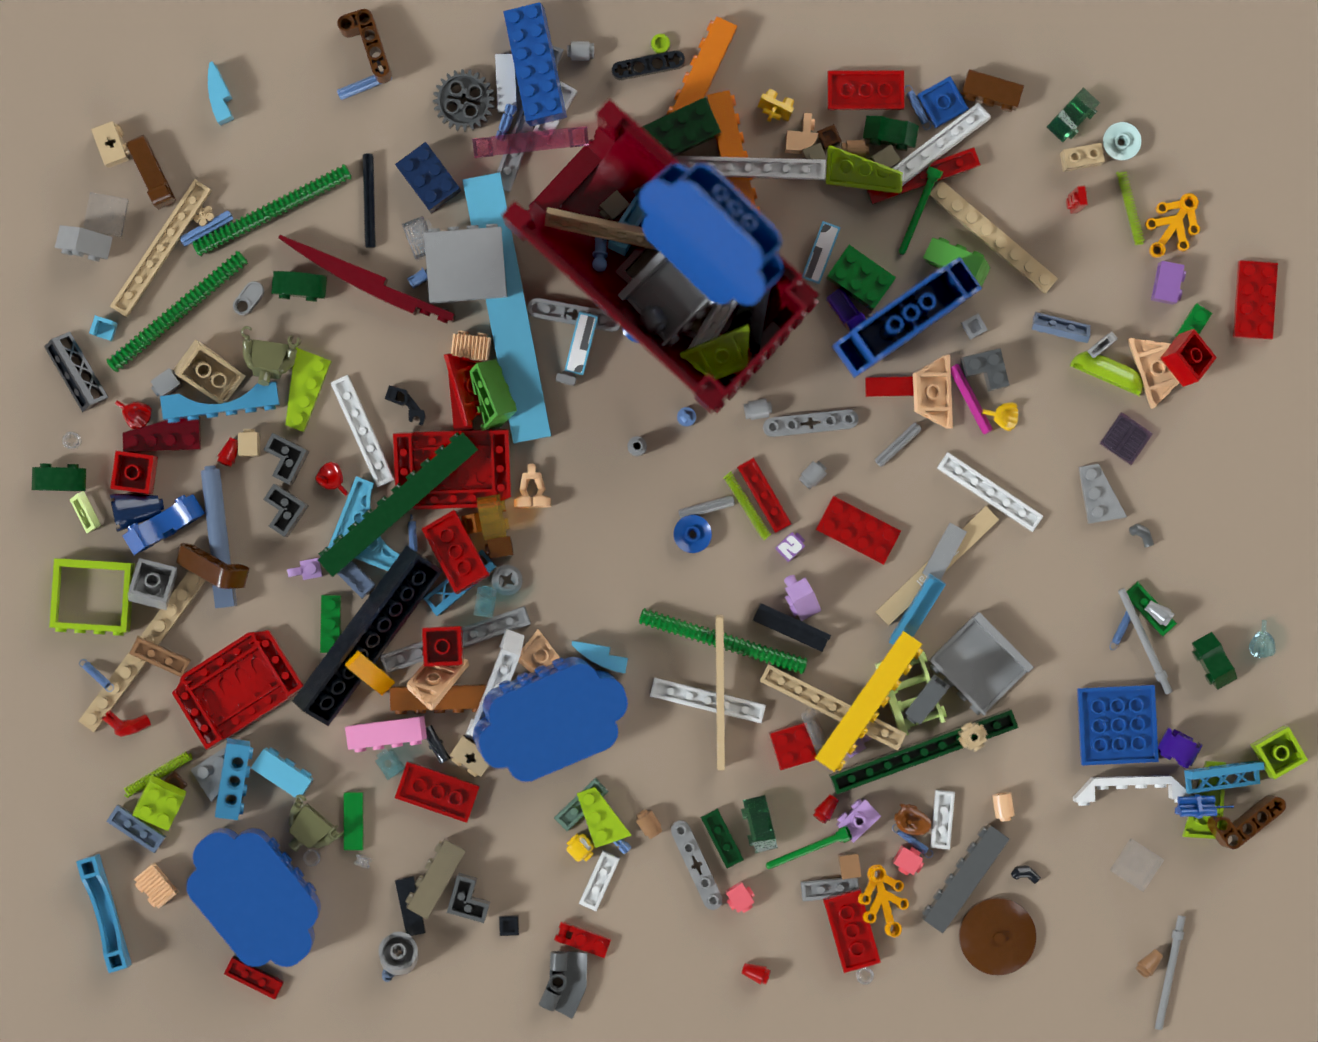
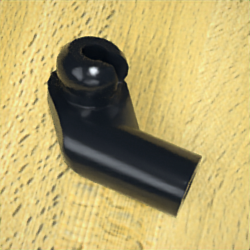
M1027 865L1016 866L1011 871V876L1016 880L1027 877L1035 884L1041 878Z

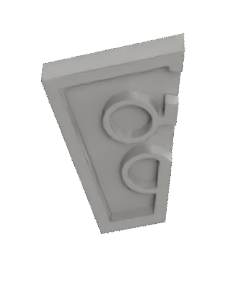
M1094 464L1078 467L1088 524L1127 517L1100 465Z
M226 747L191 769V772L211 802L218 795ZM237 757L234 758L232 762L238 765L241 764L243 760Z

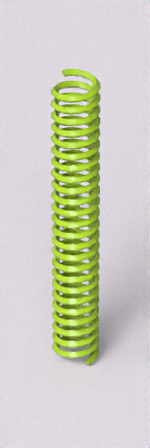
M1117 171V180H1120L1118 183H1120L1119 186L1122 189L1124 206L1127 210V218H1129L1128 221L1131 224L1130 227H1132L1131 233H1133L1135 245L1144 244L1142 241H1145V239H1142L1144 236H1141L1143 233H1140L1142 232L1140 230L1142 227H1139L1141 226L1139 224L1140 221H1138L1139 218L1135 219L1139 217L1138 213H1133L1137 211L1133 210L1136 207H1132L1136 204H1131L1135 202L1131 201L1134 198H1130L1134 195H1130L1133 193L1129 192L1132 191V189H1129L1131 186H1128L1130 183L1125 184L1129 182L1127 180L1129 178H1123L1128 176L1126 174L1127 171L1121 173Z
M730 471L723 479H726L725 482L729 484L728 487L732 489L731 492H734L733 494L737 497L736 500L741 502V507L745 510L746 515H749L748 518L752 520L751 523L755 525L754 528H757L756 531L760 533L759 536L764 538L763 540L767 539L771 535L770 531L764 525L765 523H762L763 520L759 518L760 515L756 512L757 510H754L755 507L751 505L752 502L747 500V495L741 489L742 487H739L740 484L736 482L737 479H735L734 474H731L732 471Z
M185 751L182 755L179 754L177 759L174 757V760L171 759L169 763L166 762L163 766L161 765V768L158 767V769L153 770L150 774L148 773V776L145 775L140 780L137 779V782L135 781L132 785L129 784L127 788L124 787L127 793L124 796L129 798L132 794L134 795L137 791L139 792L145 788V783L147 784L151 775L161 779V777L171 773L174 769L176 770L179 766L187 763V761L190 762L192 754L188 755Z

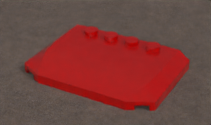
M509 429L393 433L395 486L398 483L403 485L408 481L405 477L413 470L417 473L422 468L420 464L428 457L430 460L436 456L435 451L439 447L449 445L451 443L449 439L456 432L459 434L464 432L478 450L412 508L416 510L493 507L511 497Z
M267 630L246 633L183 674L172 695L205 749L209 750L295 696L303 687V683L271 631Z

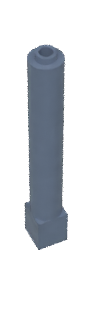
M216 465L205 466L204 470L201 471L210 554L227 564H231L220 469H216ZM212 585L215 608L237 606L236 589H223Z

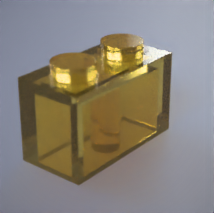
M500 494L477 498L484 540L506 537L510 526L508 518H504L503 513L506 512L505 500L501 501Z

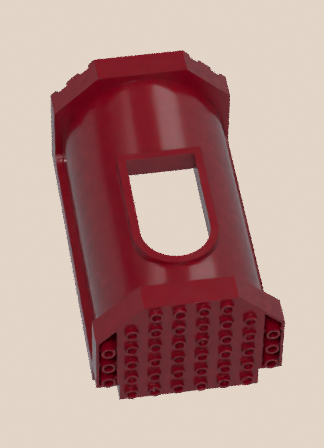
M609 98L596 112L598 128L595 130L594 140H588L585 146L535 200L529 204V210L523 209L514 201L501 216L507 228L523 242L527 240L683 383L695 395L694 399L711 415L714 412L717 414L725 406V400L728 399L730 401L737 394L739 387L743 388L748 383L752 373L756 374L760 370L765 360H769L778 346H782L789 338L792 330H796L803 322L806 314L812 312L819 302L818 297L820 294L802 279L803 275L778 252L776 253L783 263V275L770 288L759 354L752 353L748 366L744 368L739 376L732 373L715 380L709 373L705 376L702 372L696 370L690 362L680 356V352L687 350L697 334L695 331L688 330L685 333L683 331L679 335L680 340L673 346H662L664 341L658 334H648L639 321L641 315L628 300L622 301L618 296L633 280L626 272L648 248L632 245L626 256H623L608 248L609 240L607 239L606 252L608 257L605 258L607 268L602 272H597L592 266V262L595 259L592 255L595 250L594 236L545 226L548 207L603 219L599 214L600 210L598 208L616 190L630 204L635 197L633 193L635 188L652 180L668 165L673 163L681 164ZM627 208L613 221L619 222ZM740 303L734 308L720 334L727 333Z

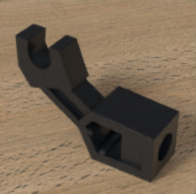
M389 385L385 400L400 406L406 405L409 408V422L413 423L414 417L418 416L420 418L419 425L423 426L426 419L425 411L420 409L407 390ZM398 392H402L405 395L404 402L396 401Z

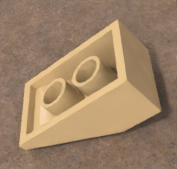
M196 339L173 369L177 376L219 404L226 403L246 377V375Z

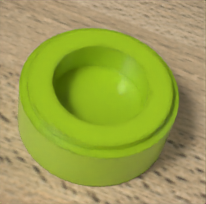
M657 34L651 40V47L658 54L667 52L670 48V40L665 34Z

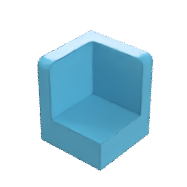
M95 315L89 334L113 341L118 323Z

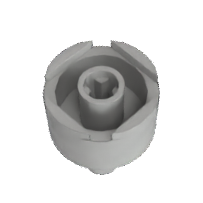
M394 932L381 941L379 958L382 967L393 975H404L412 971L418 961V949L415 941L409 934ZM398 951H401L402 954H400V956L397 957L396 953H398Z

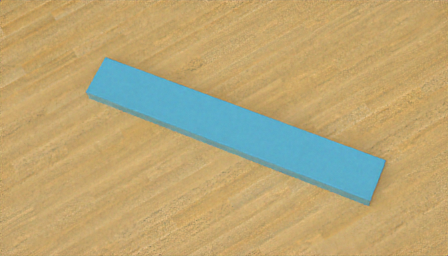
M501 173L463 179L471 225H478V228H486L487 224H497L498 227H502L508 297L486 299L497 361L502 368V374L509 386L512 399L516 403L517 411L509 418L513 443L551 437L513 234L506 227L501 216L507 210Z

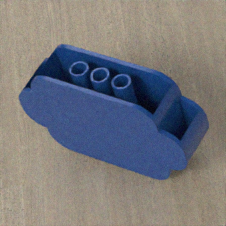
M673 163L662 170L642 189L639 201L647 215L642 225L646 238L712 302L726 304L734 299L743 305H753L782 277L784 271L783 263L776 254L780 250L782 242L778 230L712 166L699 163L689 169L682 164Z
M958 257L857 326L849 334L832 345V348L853 378H856L978 293L982 287L961 257Z
M568 657L565 659L558 658L549 666H539L530 674L522 673L513 681L506 680L499 683L498 687L490 690L483 700L485 717L477 722L473 730V739L477 750L488 765L500 769L507 767L512 776L517 780L530 782L609 749L618 737L616 721L625 714L628 707V699L623 686L610 673L602 670L595 671L585 660L579 657Z
M217 828L206 835L194 849L193 863L196 870L187 881V893L190 899L238 958L246 965L258 967L268 963L270 960L282 967H290L299 963L308 955L315 939L312 926L315 924L321 910L320 900L315 893L316 888L311 882L307 883L304 880V874L298 867L295 868L290 863L292 861L291 857L286 852L282 853L278 848L280 846L278 841L274 837L270 838L263 830L249 828L237 834L228 828Z

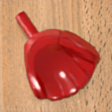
M118 400L115 402L117 406L123 409V417L131 429H140L149 423L152 413L149 405L141 402H132L127 405Z
M333 462L324 464L319 469L315 481L325 489L338 488L347 496L349 493L341 485L343 483V476L339 465Z

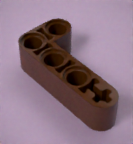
M360 9L340 16L337 26L341 34L347 38L361 35L376 80L382 84L389 82L392 72L371 11ZM364 18H370L366 23L361 22ZM346 24H351L350 28L344 29L343 27ZM375 35L374 39L367 40L368 36ZM376 52L381 53L378 57H372ZM382 65V68L384 70L383 74H381L378 66Z
M141 135L127 142L126 145L148 189L147 193L152 204L159 210L176 202L175 196L146 137Z
M189 543L180 544L176 560L178 565L219 588H245L250 570L249 567L242 564H227L195 545Z
M1268 795L1233 823L1225 816H1210L1207 822L1208 828L1221 846L1237 849L1285 811V800ZM1259 812L1261 813L1260 820L1257 819ZM1219 820L1222 822L1220 828L1217 827ZM1246 824V831L1243 832V826ZM1230 836H1232V841H1231V843L1229 844V843H1228V838H1229Z

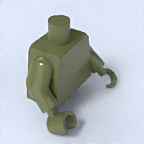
M245 326L241 329V334L245 337L243 340V358L247 367L252 369L253 375L259 377L258 383L260 385L268 386L270 378L280 379L282 374L294 366L297 354L296 347L301 343L299 337H297L295 344L292 343L293 335L288 337V344L254 339L252 341L250 335H246L243 332L244 329L252 330L251 327Z
M299 794L295 797L296 801L290 810L288 822L289 832L294 836L288 844L291 849L297 852L303 844L309 849L311 847L318 849L330 845L344 834V832L338 833L336 831L338 825L334 826L308 803L303 806L302 800L306 801L303 795Z

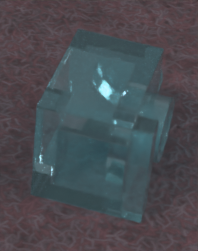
M385 749L377 755L379 759L375 762L387 780L405 769L393 749L389 752ZM386 760L392 762L391 767L385 765Z

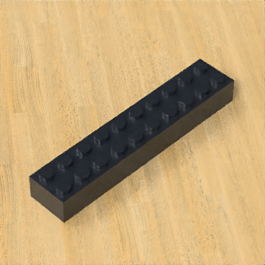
M406 545L292 702L304 713L329 726L362 682V679L350 671L345 664L357 651L361 652L375 664L443 571L430 560Z

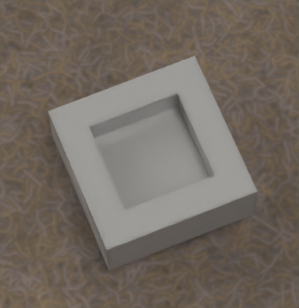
M979 313L961 323L970 340L987 331Z
M562 371V374L557 373L556 382L575 386L577 378L573 377L574 373Z

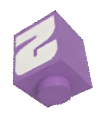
M791 532L775 549L789 562L805 547L803 544L805 540L799 533L794 534Z

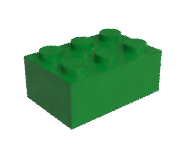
M849 244L826 279L873 311L896 277Z

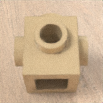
M969 722L961 727L962 730L958 732L960 735L958 740L963 748L967 747L969 750L974 749V751H977L985 746L984 742L987 741L985 736L988 734L982 725L979 726L975 722ZM977 734V739L972 741L971 735Z

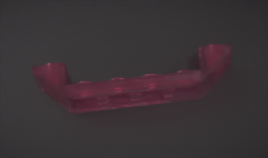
M587 126L475 138L472 139L474 158L512 153L589 146Z

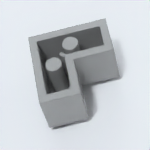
M60 225L55 248L61 249L62 254L83 257L84 254L88 255L89 260L99 262L100 259L108 260L113 237L80 227Z

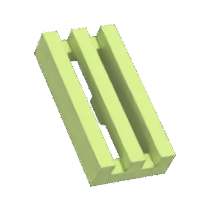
M84 491L77 493L70 499L86 533H90L101 526Z

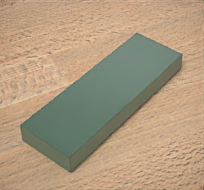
M596 777L582 790L596 787L603 797L609 792ZM578 796L572 799L554 817L566 831L572 828L584 816Z

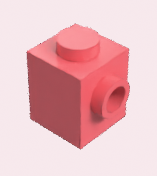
M901 845L892 860L895 865L899 866L898 871L907 876L909 873L912 875L915 872L919 873L924 865L922 862L923 858L919 856L921 854L920 851L913 847L908 849Z
M742 881L725 891L729 898L727 903L732 910L736 909L738 913L740 911L743 913L747 912L753 907L752 904L755 903L753 900L755 894L750 887L746 888Z

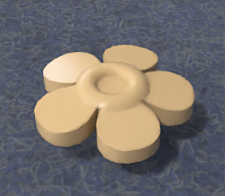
M206 206L205 209L201 207L197 212L199 215H195L194 221L202 227L207 225L208 221L214 219V214H212L213 208L210 206Z

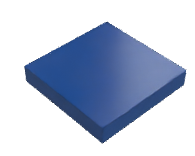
M951 76L917 94V98L935 129L969 110Z

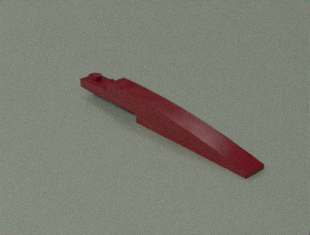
M279 235L278 237L282 242L322 269L389 305L412 315H415L417 309H420L419 313L428 317L433 314L438 317V321L448 324V321L454 322L456 317L454 313L387 287L388 279L386 277L285 236Z

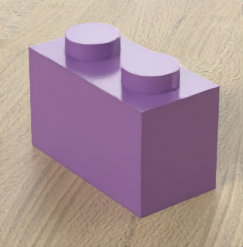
M1167 261L1158 263L1151 296L1152 301L1172 305L1180 301L1182 296L1180 286L1186 277L1185 265Z

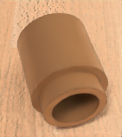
M847 140L846 143H841V149L863 158L869 155V143H865V140Z
M644 809L637 814L638 818L635 821L649 839L662 832L661 824L652 810L647 811Z

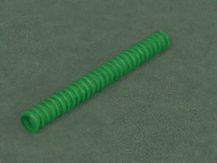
M342 164V167H336L335 171L332 169L331 173L326 172L325 176L321 175V178H315V181L311 180L309 184L305 183L303 187L299 186L298 190L295 188L294 192L290 191L288 195L284 194L282 198L278 197V200L274 199L272 203L268 202L267 206L262 205L261 209L257 208V211L254 212L253 210L251 214L247 213L245 217L241 216V219H235L236 222L233 223L231 221L230 225L226 224L224 228L220 227L218 231L214 230V233L210 232L208 236L204 235L203 239L198 238L197 242L194 240L193 247L196 253L202 257L203 253L207 254L209 250L213 251V248H219V245L223 246L225 242L229 243L230 239L235 240L236 236L240 237V234L244 235L246 231L250 232L252 228L260 227L261 223L266 224L267 220L271 221L273 217L277 218V215L281 216L283 212L287 213L289 209L293 210L294 206L299 207L298 204L301 203L302 205L304 201L308 202L310 198L314 199V196H320V193L324 194L325 190L330 191L331 187L335 188V185H341V182L345 183L347 179L351 180L352 176L347 166Z
M238 251L235 252V255L232 254L230 259H226L227 262H222L221 267L218 266L216 271L213 270V273L208 274L207 278L204 277L203 282H198L199 285H195L193 290L190 289L189 293H185V297H180L181 300L176 301L175 305L172 304L170 309L167 308V312H162L161 317L158 316L157 320H153L152 324L149 323L147 328H143V332L140 331L138 336L135 335L133 340L130 339V343H125V347H120L121 350H117L115 355L112 354V358H107V364L115 372H119L120 368L123 369L124 364H129L128 361H132L134 356L137 357L138 353H142V349H147V345L150 346L152 341L155 342L157 337H161L160 334H165L166 329L169 330L170 326H174L175 322L178 323L180 318L183 319L184 314L187 315L189 310L192 311L193 307L198 306L197 303H202V299H207V295L210 296L212 291H216L215 288H220L221 283L224 284L226 279L229 280V277H233L235 272L238 273L239 268H244L243 265L248 264L246 258Z
M642 609L639 624L642 625L644 623L645 626L650 625L651 628L657 627V630L660 628L663 632L665 630L668 633L673 632L674 635L679 634V637L683 635L686 639L688 637L691 638L692 641L696 639V642L702 641V644L708 643L709 646L712 644L716 648V632L714 629L711 631L708 627L705 629L704 626L698 627V624L692 625V622L686 623L687 621L685 620L682 622L681 619L676 620L675 617L669 618V615L663 616V613L659 615L656 611L653 613L652 610ZM724 633L725 651L731 650V653L737 652L736 654L738 655L741 653L744 657L745 655L748 658L754 657V660L760 659V662L765 661L767 664L770 662L771 665L783 666V669L788 668L789 671L793 669L794 672L799 671L800 674H803L808 661L805 657L804 659L801 656L795 657V654L790 655L789 652L786 654L782 650L779 652L778 649L773 650L772 647L767 648L766 645L763 647L760 643L757 645L755 642L750 643V640L744 641V638L740 640L737 636L734 638L731 634L727 636V633Z

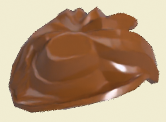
M900 804L902 809L895 813L894 821H896L897 827L902 832L910 835H924L929 832L932 825L927 815L919 811L915 805Z

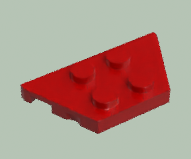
M448 353L444 355L463 425L468 426L477 415L481 414L477 410L480 403L478 394L474 395L469 371L476 363L483 361L471 360L467 357H458Z

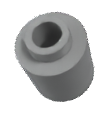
M571 41V45H567V57H571V61H589V59H594V43H589V41Z
M766 398L748 401L747 404H744L746 419L756 420L769 417V413H772L771 402H767Z
M638 436L631 438L627 445L628 451L633 456H642L647 449L646 441ZM636 442L641 444V448L638 450L633 447Z
M813 461L801 473L802 476L799 480L808 489H811L827 475L825 472L827 468L820 461L817 463Z

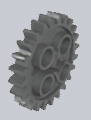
M461 69L460 74H457L456 70H454V76L452 77L447 73L448 80L441 78L440 80L443 85H436L439 92H433L434 96L438 97V99L433 100L434 104H438L434 110L441 111L437 117H444L442 123L446 124L449 122L448 127L450 129L455 125L456 131L463 127L464 132H466L469 126L474 131L475 124L481 128L480 121L482 120L487 123L485 116H492L489 109L495 108L494 105L490 104V102L495 101L494 97H490L494 91L487 90L491 86L490 83L484 84L486 78L482 77L479 79L478 72L473 76L471 70L467 74H465L463 69ZM460 85L462 89L459 93H453V86ZM478 89L480 90V95L478 97H471V91ZM453 96L461 100L466 97L470 102H480L481 104L475 105L467 101L462 104L458 99H448L447 97ZM452 103L458 106L454 112L447 110L448 106ZM469 108L476 109V113L473 116H468L466 111Z

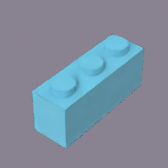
M264 748L251 769L293 797L299 794L304 795L314 780L311 777L312 774L304 768L300 770L295 767L296 763L291 759L280 757V753L274 748Z

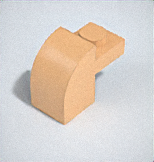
M804 113L802 132L787 130L785 153L801 154L803 149L815 144L818 133L811 132V130L814 131L815 119H812V113Z

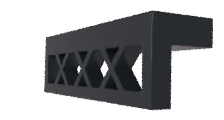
M71 332L52 338L44 346L82 412L89 410L94 404L108 398ZM67 338L71 345L70 349L64 347L61 340ZM72 355L80 360V365L72 362ZM81 372L88 374L89 382L82 379ZM91 388L97 390L100 397L94 399L90 393Z
M762 603L759 604L753 621L823 652L827 641L831 637L830 634Z

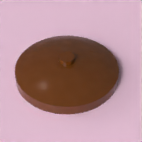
M1000 897L987 898L973 905L964 915L959 928V943L965 958L973 967L990 975H1007L1019 970L1031 958L1036 945V928L1029 913L1018 903Z

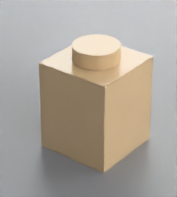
M243 429V432L238 433V456H260V433L255 432V429Z

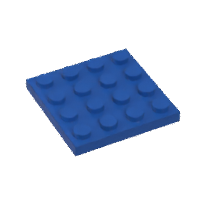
M1155 685L1077 688L1080 762L1082 766L1159 762Z

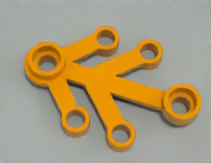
M1184 194L1180 201L1160 202L1156 206L1158 214H1165L1168 210H1180L1174 216L1158 219L1149 218L1145 222V227L1148 230H1153L1158 226L1169 225L1159 241L1150 246L1149 253L1152 257L1159 258L1165 254V245L1175 230L1177 231L1179 241L1177 249L1183 252L1189 248L1183 224V218L1186 213L1190 224L1187 229L1188 234L1195 236L1200 232L1195 215L1199 201L1194 194ZM1186 200H1190L1192 205L1187 206L1185 204ZM1163 205L1165 207V211H1160L1159 206ZM1153 221L1154 227H1150L1148 222ZM1192 226L1196 227V233L1191 232ZM1181 242L1186 244L1185 249L1180 247ZM1154 247L1159 248V254L1154 253Z
M878 864L872 865L867 873L868 885L864 893L859 894L858 902L868 905L871 902V894L875 886L877 894L870 910L863 914V919L867 923H874L881 905L886 920L885 933L891 937H898L902 932V927L900 923L894 922L889 901L896 904V907L901 910H906L909 907V901L885 890L884 883L890 885L891 889L897 892L903 890L904 884L901 880H895L887 876L883 866ZM898 882L899 887L896 889L895 885ZM869 914L872 916L870 920H868Z

